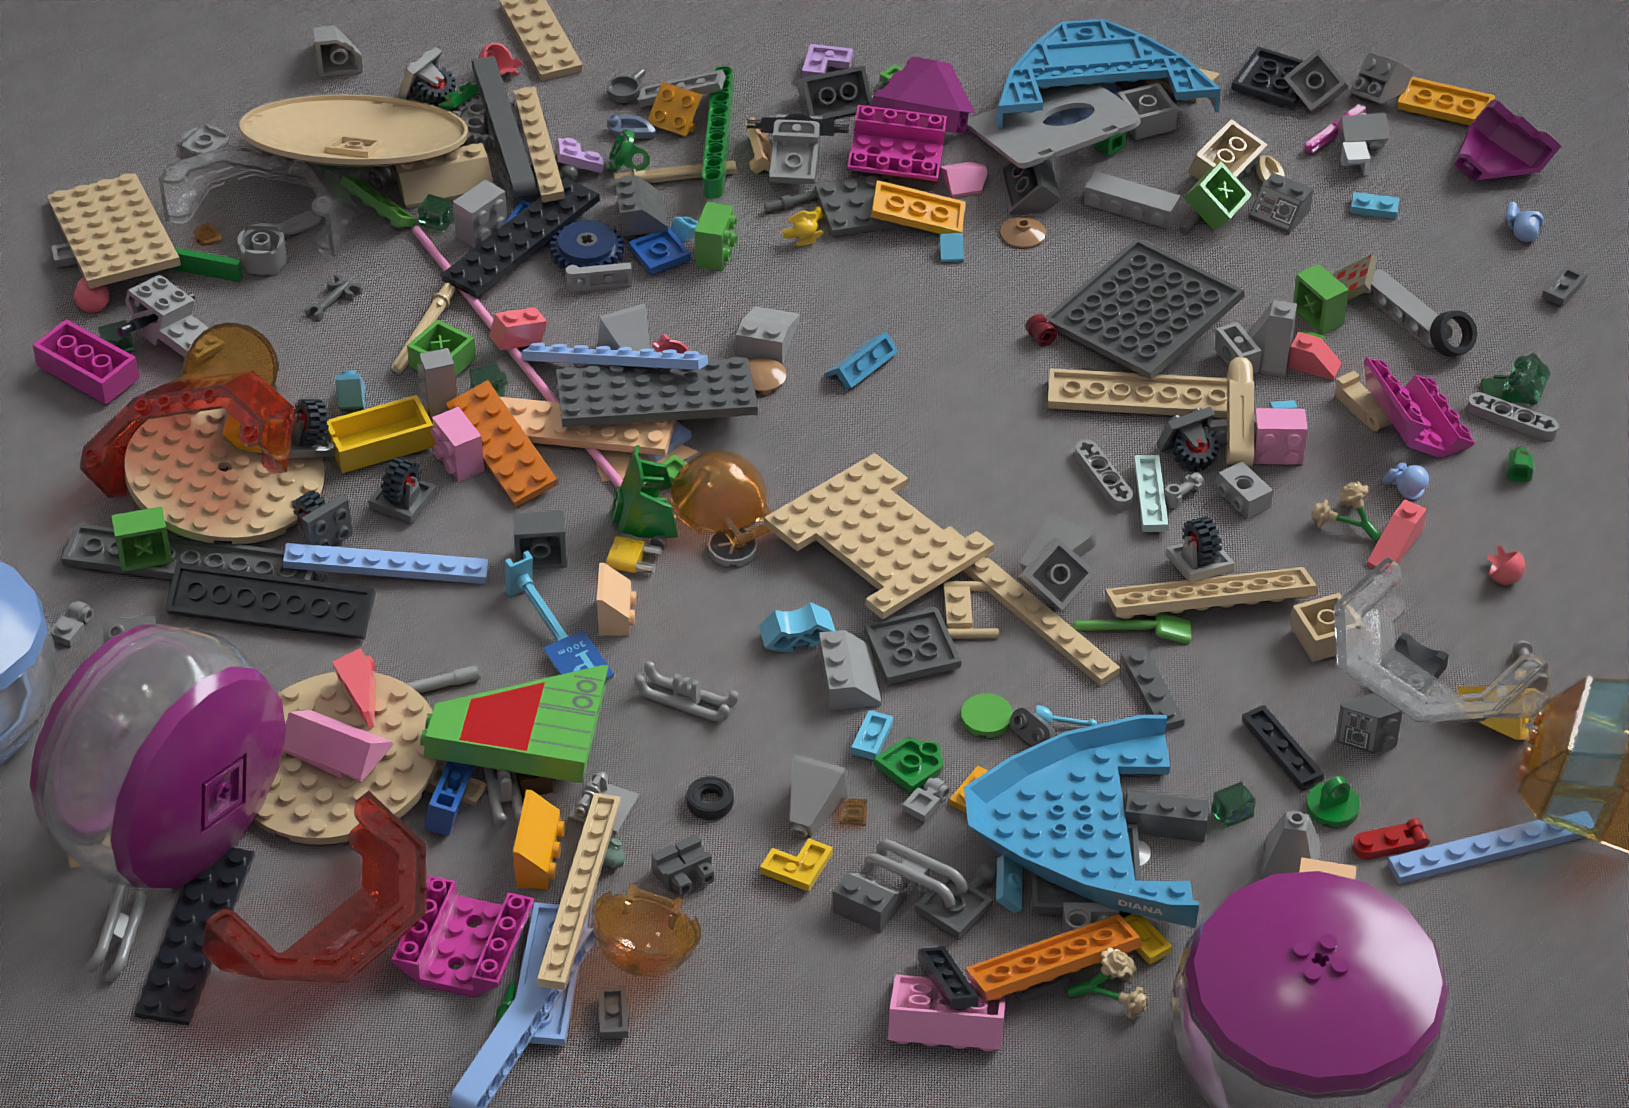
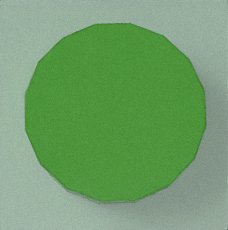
M991 693L978 694L964 702L961 708V723L965 730L974 736L986 735V738H994L1003 735L1010 729V718L1013 710L1009 702L1001 696Z

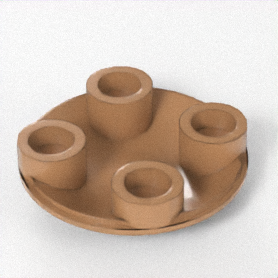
M756 358L748 361L754 390L758 391L760 395H770L772 390L780 387L786 380V369L778 361L769 358Z

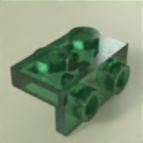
M1535 353L1520 356L1513 362L1512 370L1506 379L1503 390L1505 393H1509L1517 389L1529 405L1533 406L1539 403L1551 372Z

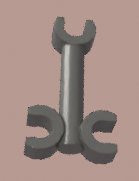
M335 274V283L331 281L326 282L327 289L331 293L318 304L308 305L305 308L306 317L314 314L315 321H321L323 319V311L344 293L345 298L349 301L354 300L353 292L362 294L361 285L350 283L347 280L344 281L342 275Z

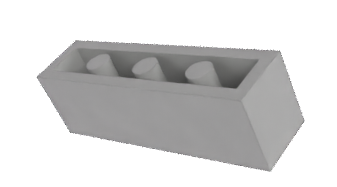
M1095 171L1085 186L1084 205L1169 229L1179 214L1180 195Z

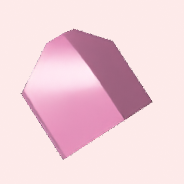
M964 162L940 166L941 174L952 198L982 193L988 175L984 164Z

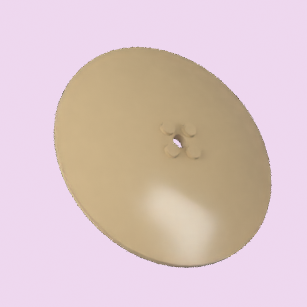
M317 95L280 100L249 111L241 118L239 124V131L244 140L264 151L304 162L346 167L388 166L428 159L457 149L463 145L468 137V126L465 121L448 110L407 99L372 95Z

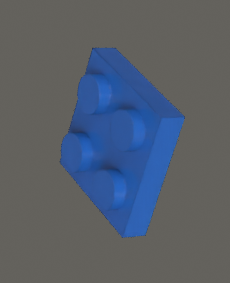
M668 227L669 231L651 233L628 242L629 250L650 275L691 260V252L670 227Z

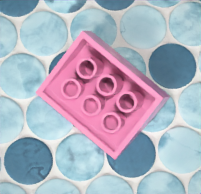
M895 974L889 1010L888 1040H893L899 1044L917 1042L923 1043L926 1046L951 1045L957 1049H964L966 1047H977L983 1051L1001 1049L1006 995L998 1000L986 1001L972 982L968 980L978 995V1007H970L966 1010L958 1011L949 1008L930 977Z

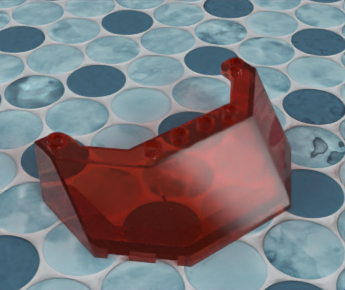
M254 370L164 383L134 397L83 446L80 470L108 498L121 496L128 491L124 476L126 450L134 433L148 419L223 408L241 424L239 432L240 441L245 446H259L262 449L261 463L263 467L271 474L285 473L288 468L295 407Z
M367 791L355 803L354 816L359 824L350 831L348 838L350 846L362 856L361 889L283 953H278L236 912L228 909L220 910L206 921L202 953L222 972L263 980L347 983L427 915V844L370 791Z

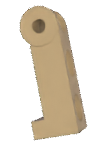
M1355 371L1337 378L1334 396L1373 431H1378L1392 424L1375 397L1359 382L1360 376Z

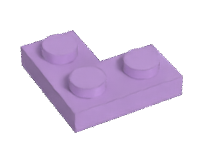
M810 44L802 68V77L826 73L827 67L838 69L850 68L853 49Z
M558 138L556 144L558 162L602 173L604 162L603 157L593 151L582 152L580 143H577L572 138Z

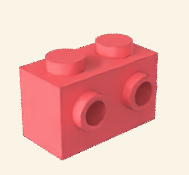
M536 307L495 313L489 337L500 350L531 346L532 343H542L547 320Z

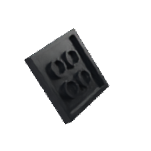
M1258 46L1233 80L1231 90L1293 109L1300 97L1284 77L1304 60Z

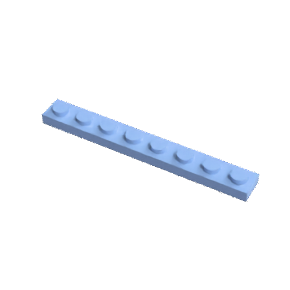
M532 343L531 347L522 351V359L526 361L699 370L708 365V355H700L699 351H686L684 354H681L672 349L663 350L662 352H654L652 348L632 351L630 347L610 350L609 346L588 349V345H577L574 348H567L566 344H554L552 347L545 346V343Z
M286 543L283 568L486 584L488 559Z
M1588 808L1389 857L1388 866L1398 884L1596 835L1598 834L1599 826Z

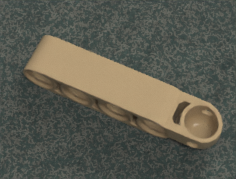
M1236 357L1229 363L1227 371V465H1235L1243 461L1247 466L1252 467L1254 461L1253 367L1247 358Z

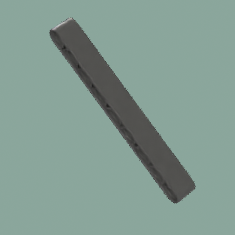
M495 56L472 59L474 78L512 198L536 195L534 176Z

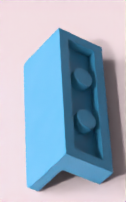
M884 332L868 339L826 371L825 375L829 377L837 374L847 390L855 386L899 351L888 333Z

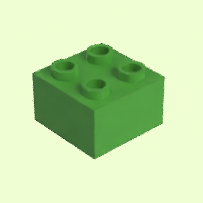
M1221 161L1207 171L1187 192L1184 198L1215 231L1231 219L1252 194Z
M706 202L695 229V259L697 267L723 271L726 262H730L732 247H736L738 237L734 233L737 225V216H734V206Z
M1316 264L1296 274L1293 303L1297 304L1296 313L1317 332L1324 335L1344 325L1349 289L1320 264Z
M437 319L407 345L409 367L417 370V365L421 364V353L448 348L454 362L456 377L476 359L475 339L473 336Z
M162 506L111 515L122 572L172 563Z

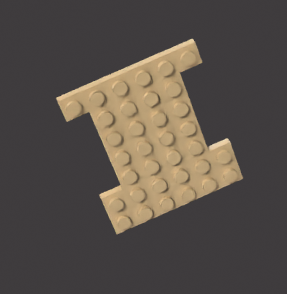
M876 453L764 517V525L796 551L816 540L876 587L879 591L866 598L865 606L881 619H885L994 551V543L978 531L958 542L897 495L896 492L908 486V478Z

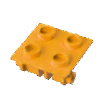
M662 82L648 122L653 126L687 137L689 132H694L696 125L692 120L702 94Z

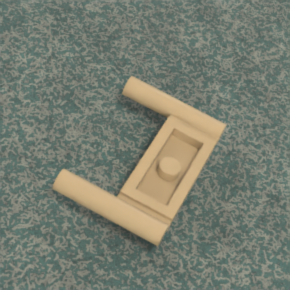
M982 581L943 582L946 627L951 638L998 639V628L972 629L970 591H988L985 583Z

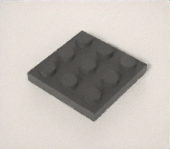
M880 174L815 183L814 190L832 237L898 228L897 223L871 217L877 180L883 182Z
M938 607L864 623L865 634L887 685L961 668L962 660Z

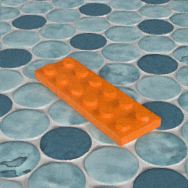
M488 380L446 403L448 410L459 407L480 433L484 463L515 508L558 485L557 478Z
M1117 914L965 967L968 979L986 1001L998 1000L1004 995L1015 991H1024L1032 985L1049 982L1066 973L1078 972L1083 967L1099 964L1103 960L1100 953L1106 951L1108 947H1111L1113 950L1119 949L1121 952L1128 954L1134 949L1142 947L1140 936Z

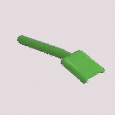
M1161 612L1155 615V621L1081 620L1073 623V628L1076 631L1147 630L1155 628V634L1158 637L1188 645L1191 641V620Z

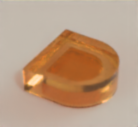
M211 222L205 223L194 230L195 241L199 245L207 246L222 240L221 233Z

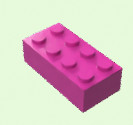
M67 319L32 345L37 367L105 405L139 379L135 356Z

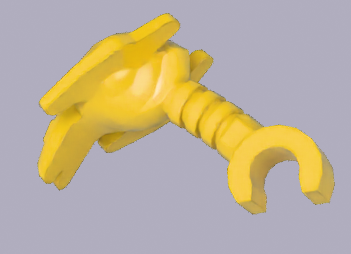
M814 207L812 212L803 210L788 218V223L794 222V226L781 230V234H784L782 238L798 237L801 240L796 242V246H806L815 243L816 239L823 234L822 230L816 231L818 227L817 220L823 217L821 207Z

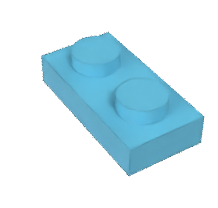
M1354 192L1351 214L1396 219L1399 198Z
M869 710L853 742L851 754L874 760L880 754L894 724V717Z

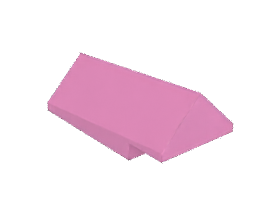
M312 710L289 712L286 721L283 752L341 779L348 776L362 782L393 746V742Z

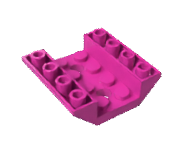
M858 105L847 170L938 182L947 116Z
M1365 358V384L1408 447L1443 458L1472 447L1475 444L1470 436V430L1460 422L1459 414L1448 405V399L1436 388L1438 385L1432 378H1424L1415 374L1410 382L1403 387L1400 385L1399 380L1391 375L1387 363L1381 359Z
M430 875L392 957V963L424 987L473 998L498 987L535 902L534 898L508 892L503 905L457 895L456 881ZM472 922L481 923V925L477 926L476 928H471L468 926ZM453 964L463 965V967L459 968L458 970H452L449 968Z

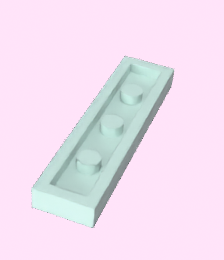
M1135 455L1134 467L1142 531L1168 532V519L1159 455Z

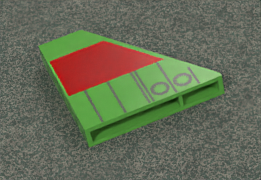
M600 665L435 703L432 714L428 713L426 717L425 729L427 730H422L420 745L424 746V757L583 783L606 688L608 665Z

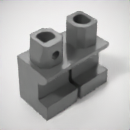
M697 834L676 842L675 847L671 844L651 853L652 872L668 892L675 890L680 896L690 893L693 881L698 879L702 885L706 886L715 880L714 870L711 866V855L709 853L706 854Z

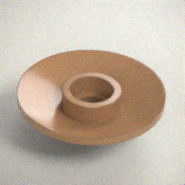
M1015 217L1003 223L1000 228V236L1006 244L1012 247L1027 249L1036 247L1044 241L1046 229L1036 219Z

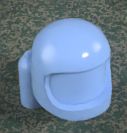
M1508 203L1505 218L1508 221V227L1513 230L1515 237L1522 242L1535 240L1539 235V228L1543 225V215L1537 211L1520 212L1517 203Z
M1399 463L1395 468L1387 472L1382 478V482L1385 485L1396 484L1399 492L1405 498L1416 500L1424 493V489L1428 486L1429 475L1421 466L1411 465L1407 468L1405 463Z

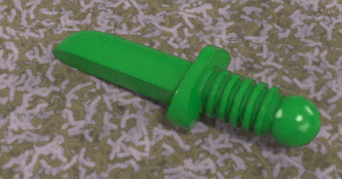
M514 981L507 986L503 1003L496 1008L497 1024L512 1004L515 989Z

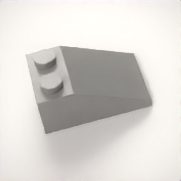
M755 306L742 319L737 331L736 356L752 359L769 358L783 364L800 320V314Z

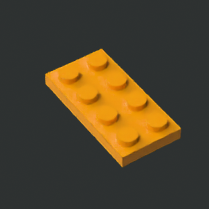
M1412 77L1405 92L1400 95L1397 109L1470 125L1490 100H1495V95Z
M877 180L871 217L939 234H961L966 202Z

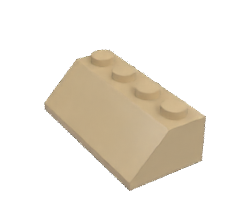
M483 143L458 147L451 152L428 159L394 165L397 175L396 182L406 209L457 199L485 179L494 184Z

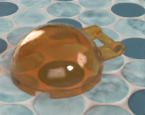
M231 322L217 324L203 331L191 343L185 354L183 373L164 386L159 392L162 396L166 395L173 406L183 403L174 391L183 382L193 400L231 399L235 384L256 373L276 391L277 371H280L277 354L270 341L253 327Z
M725 450L700 453L687 461L675 475L670 491L672 507L678 517L696 531L702 533L704 529L714 533L724 532L737 549L743 547L745 542L767 533L775 534L764 524L743 533L739 531L748 528L760 519L764 523V517L772 513L768 507V492L761 473L743 456Z
M630 883L627 896L623 894L611 896V891H608L599 897L594 905L592 919L596 944L607 961L627 974L638 977H658L668 974L681 967L693 955L701 940L702 928L697 917H694L692 921L686 913H679L683 902L682 898L676 897V900L638 889L636 888L637 885Z

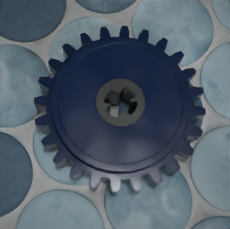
M580 220L572 222L570 225L564 226L562 231H557V236H553V241L550 242L551 258H553L554 264L558 263V268H564L565 272L566 268L570 265L589 267L618 264V260H622V255L624 254V240L621 238V233H616L615 227L610 228L608 223L604 224L601 221Z

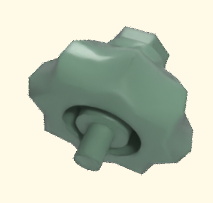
M612 838L609 842L603 862L604 867L624 866L626 855L621 849L622 842L618 839Z

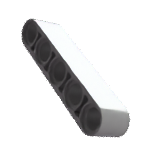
M1382 269L1374 270L1370 290L1363 293V295L1428 348H1433L1430 328L1438 314ZM1448 323L1445 328L1447 340L1452 338V329Z

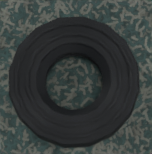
M704 776L696 779L687 790V806L692 814L701 819L716 820L724 817L731 811L734 805V791L730 783L720 777ZM714 792L719 794L721 798L716 803L708 804L702 802L700 797L704 793Z

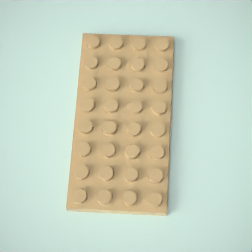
M136 173L123 174L118 178L110 180L102 179L94 184L79 185L74 189L59 190L47 195L51 210L89 289L181 265L179 256Z

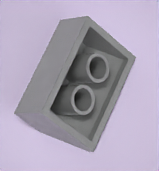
M846 630L819 632V654L829 711L881 706L871 646Z

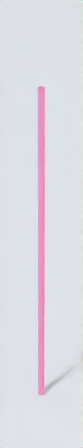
M414 226L412 233L440 268L445 271L451 267L419 226ZM459 290L491 330L492 316L477 298ZM517 348L506 349L543 397L549 402H559L528 361L522 359L520 351ZM585 448L614 486L621 487V477L598 449Z

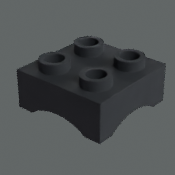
M1403 632L1393 648L1377 662L1375 677L1421 699L1447 668L1449 654L1441 650L1427 648L1417 642L1411 635Z

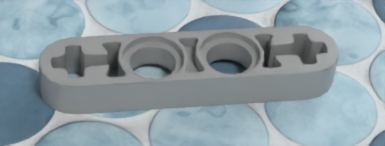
M1478 392L1469 396L1467 409L1475 416L1542 440H1553L1557 436L1559 424L1552 417ZM1502 410L1507 412V414H1498L1496 411ZM1525 418L1528 419L1530 422L1524 423L1519 421L1518 419Z
M1086 439L1079 441L1075 448L1076 460L1110 505L1117 510H1127L1132 506L1133 492L1094 441ZM1097 464L1102 465L1104 468L1095 469L1092 466ZM1112 480L1116 483L1113 485H1107L1104 483V481Z

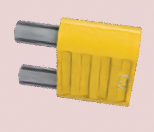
M616 536L606 564L619 571L653 573L655 566L642 563L641 561L645 553L660 556L662 549L661 547L646 545V541Z

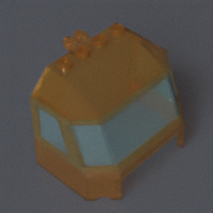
M1584 676L1548 700L1543 711H1537L1532 724L1537 726V728H1532L1527 743L1532 745L1531 747L1527 746L1523 750L1521 761L1517 768L1516 780L1520 781L1518 793L1538 820L1629 853V679Z

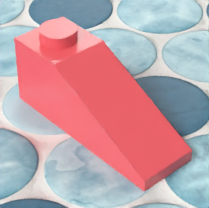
M1404 499L1389 520L1367 561V565L1389 575L1423 532L1427 509Z
M361 648L332 661L339 682L368 728L371 729L374 727L376 679L373 671L377 668L370 655L366 657Z

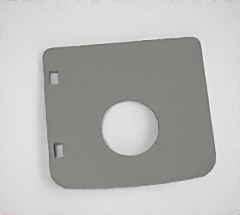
M1094 83L1092 85L1077 84L1069 87L1056 86L1040 92L1043 110L1033 113H1003V129H998L995 121L997 108L969 118L967 128L1017 167L1028 168L1050 158L1059 157L1108 139V137L1130 131L1140 125L1141 119L1140 115L1126 102ZM1088 108L1094 111L1088 118L1070 125L1049 126L1043 123L1050 115L1066 109Z

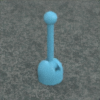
M1036 705L1035 713L1049 724L1052 721L1087 727L1097 725V721L1094 719L1085 721L1053 716L1049 708Z

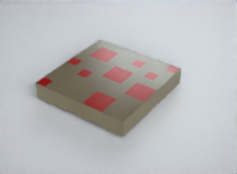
M1372 254L1334 273V277L1349 289L1347 301L1370 290L1377 261Z

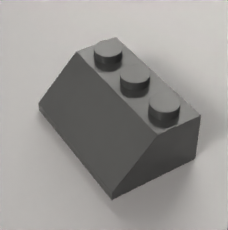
M865 65L803 77L796 81L801 105L808 116H822L823 119L856 113L858 105L871 106L872 95Z
M1050 159L1028 168H1019L1011 161H1007L998 169L1008 210L1011 215L1043 213L1061 199Z
M626 175L615 179L623 237L669 231L663 193L638 176Z
M1129 789L1125 813L1126 824H1138V834L1205 842L1209 798Z

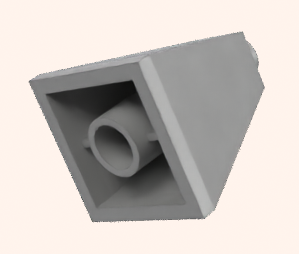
M645 304L600 316L598 345L609 346L610 350L630 347L632 351H640L641 349L650 348Z
M794 755L790 806V825L794 835L803 838L807 837V835L813 836L847 799L850 790L845 768Z
M1286 811L1269 832L1266 839L1260 880L1272 874L1299 872L1301 858L1319 860L1321 842L1308 814L1298 811Z

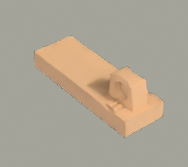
M748 128L751 145L755 153V157L749 162L750 169L756 175L764 169L770 173L772 146L768 133H761V129Z

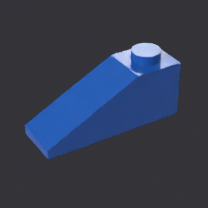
M447 761L429 803L423 829L450 836L475 765Z

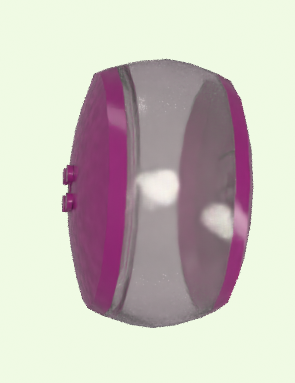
M142 624L114 636L78 667L51 706L35 744L29 782L36 816L56 844L93 876L110 883L134 888L177 889L196 879L197 875L207 868H211L231 848H234L263 807L280 767L285 740L286 724L282 699L276 689L247 656L226 638L206 631L156 624Z
M1322 871L1272 874L1225 897L1186 942L1169 997L1170 1013L1179 1058L1186 1073L1211 1108H1412L1435 1081L1443 1067L1453 1022V1007L1438 950L1407 908L1366 882Z

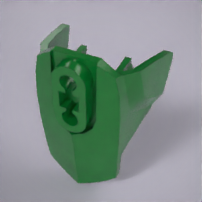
M636 445L627 465L621 487H616L610 510V521L613 524H618V532L622 534H630L639 538H653V536L659 535L665 538L678 537L672 506L666 503L667 498H659L660 491L671 488L667 466L662 463L640 459L638 455L640 445Z

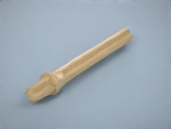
M727 161L726 175L735 174V161ZM703 164L642 171L633 169L632 172L614 174V184L616 178L626 175L638 176L647 183L701 178Z
M445 283L440 292L433 295L429 309L392 364L391 370L396 372V374H402L409 364L407 345L437 320L444 309L449 307L450 298L455 292V287L451 286L450 283Z

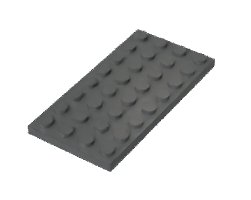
M733 357L721 360L711 358L708 359V365L699 370L619 365L606 367L588 366L587 368L565 367L556 370L562 427L758 415V404L748 358Z

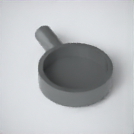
M639 68L632 76L620 75L610 79L607 83L608 97L618 103H628L636 100L640 95L639 80L646 75L645 70Z

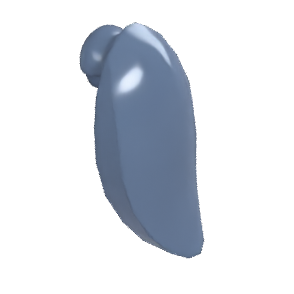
M611 114L606 119L607 128L617 136L620 134L624 135L622 131L628 129L634 132V138L656 137L653 125L641 117L634 115L615 116V114Z

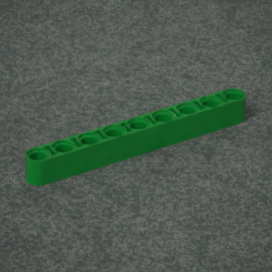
M719 66L713 70H723L726 77L722 90L710 94L702 169L703 193L709 199H717L723 196L725 188L734 97L733 70L728 66Z

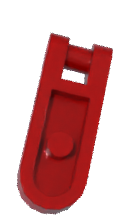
M1413 818L1404 824L1358 833L1354 837L1352 850L1359 858L1374 859L1425 848L1429 845L1430 840L1428 835L1422 831L1423 825L1418 818Z

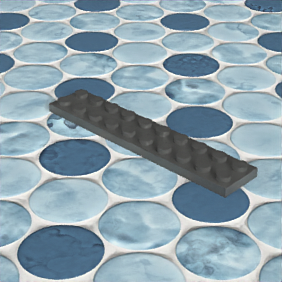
M77 523L61 558L63 566L173 580L176 563L312 581L316 573L314 570L283 568L284 550L233 545L216 541L214 543H207L191 538L168 535L172 563L122 572L114 528Z

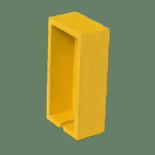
M418 395L327 421V425H329L327 432L335 448L333 456H335V460L342 473L435 446V440L431 433L433 424Z

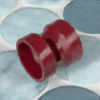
M1043 314L1033 315L1025 324V330L1041 347L1050 345L1056 339L1057 330L1052 324H1049V321Z

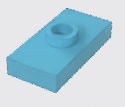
M1002 855L997 858L996 901L1015 914L1022 910L1023 867Z

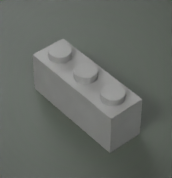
M448 348L421 353V364L417 365L419 378L422 379V382H419L421 396L424 397L421 403L432 423V417L449 411L446 403L457 397L454 362Z

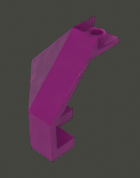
M911 56L906 61L907 65L902 70H898L887 81L888 84L873 95L871 107L947 116L945 131L951 133L966 134L969 113H975L951 63Z
M1490 100L1470 124L1454 165L1469 179L1473 180L1540 173L1562 146L1547 132L1538 131L1523 116L1514 115L1500 101Z

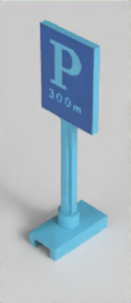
M529 551L523 552V560L514 564L510 558L505 560V592L509 598L524 592L557 641L543 647V651L559 675L600 665H608L584 630L568 636L534 587V582L532 581L533 557ZM609 666L607 680L614 677V673Z

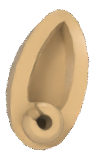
M1262 155L1259 158L1256 169L1263 183L1272 173L1284 177V171L1276 159L1266 155Z

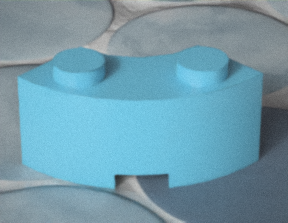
M811 602L794 611L782 612L774 610L759 625L765 648L780 652H793V648L809 645V648L819 644V632L835 631L829 610Z

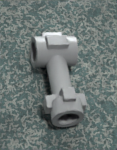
M1195 472L1184 477L1185 483L1180 486L1177 484L1168 485L1164 492L1166 506L1177 508L1182 503V496L1189 491L1200 490L1204 484L1203 477Z

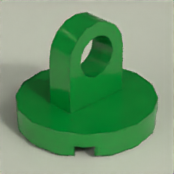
M624 129L622 131L624 135L620 134L617 137L609 153L611 164H606L607 170L617 173L622 165L628 168L636 169V171H642L649 165V154L643 148L633 144L634 132ZM637 153H641L644 156V161L640 165H635L632 162L633 156Z
M1335 776L1310 790L1307 795L1306 810L1309 816L1318 824L1324 826L1325 823L1331 825V828H1341L1350 825L1357 819L1360 812V798L1342 776Z

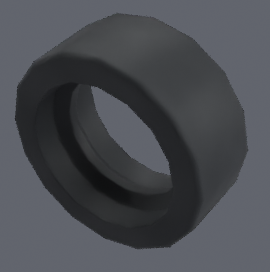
M1461 310L1441 313L1435 317L1431 324V342L1434 348L1442 355L1450 357L1466 354L1472 350L1476 343V324L1469 314ZM1452 319L1458 323L1462 332L1461 343L1458 347H1453L1448 342L1445 334L1446 324Z

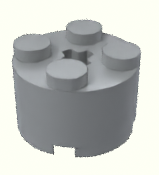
M268 223L251 225L252 229L246 232L245 229L242 230L238 235L237 242L244 272L249 275H278L287 261L284 233L280 232L277 226Z

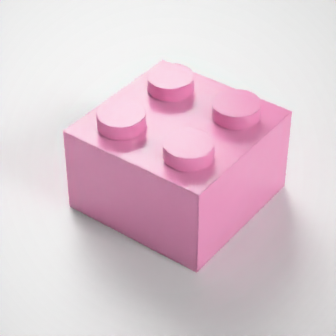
M456 407L432 417L433 428H431V433L435 440L433 452L438 460L441 459L447 472L453 474L458 482L484 472L481 435L461 409Z
M1256 408L1254 420V464L1303 465L1307 436L1305 409Z

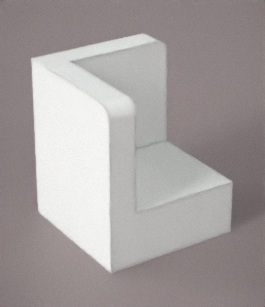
M1365 141L1343 143L1341 153L1342 166L1360 165L1363 176L1368 175L1370 156Z

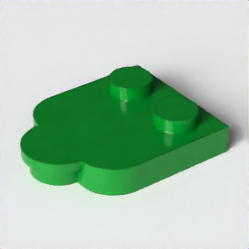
M905 738L876 756L873 766L912 794L918 787L924 786L929 778L934 779L942 773V751L940 746L933 741L921 742L915 738Z

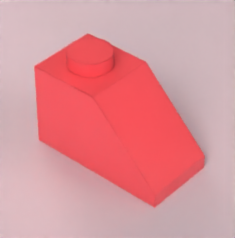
M1298 332L1290 348L1288 368L1334 381L1342 362L1322 338Z

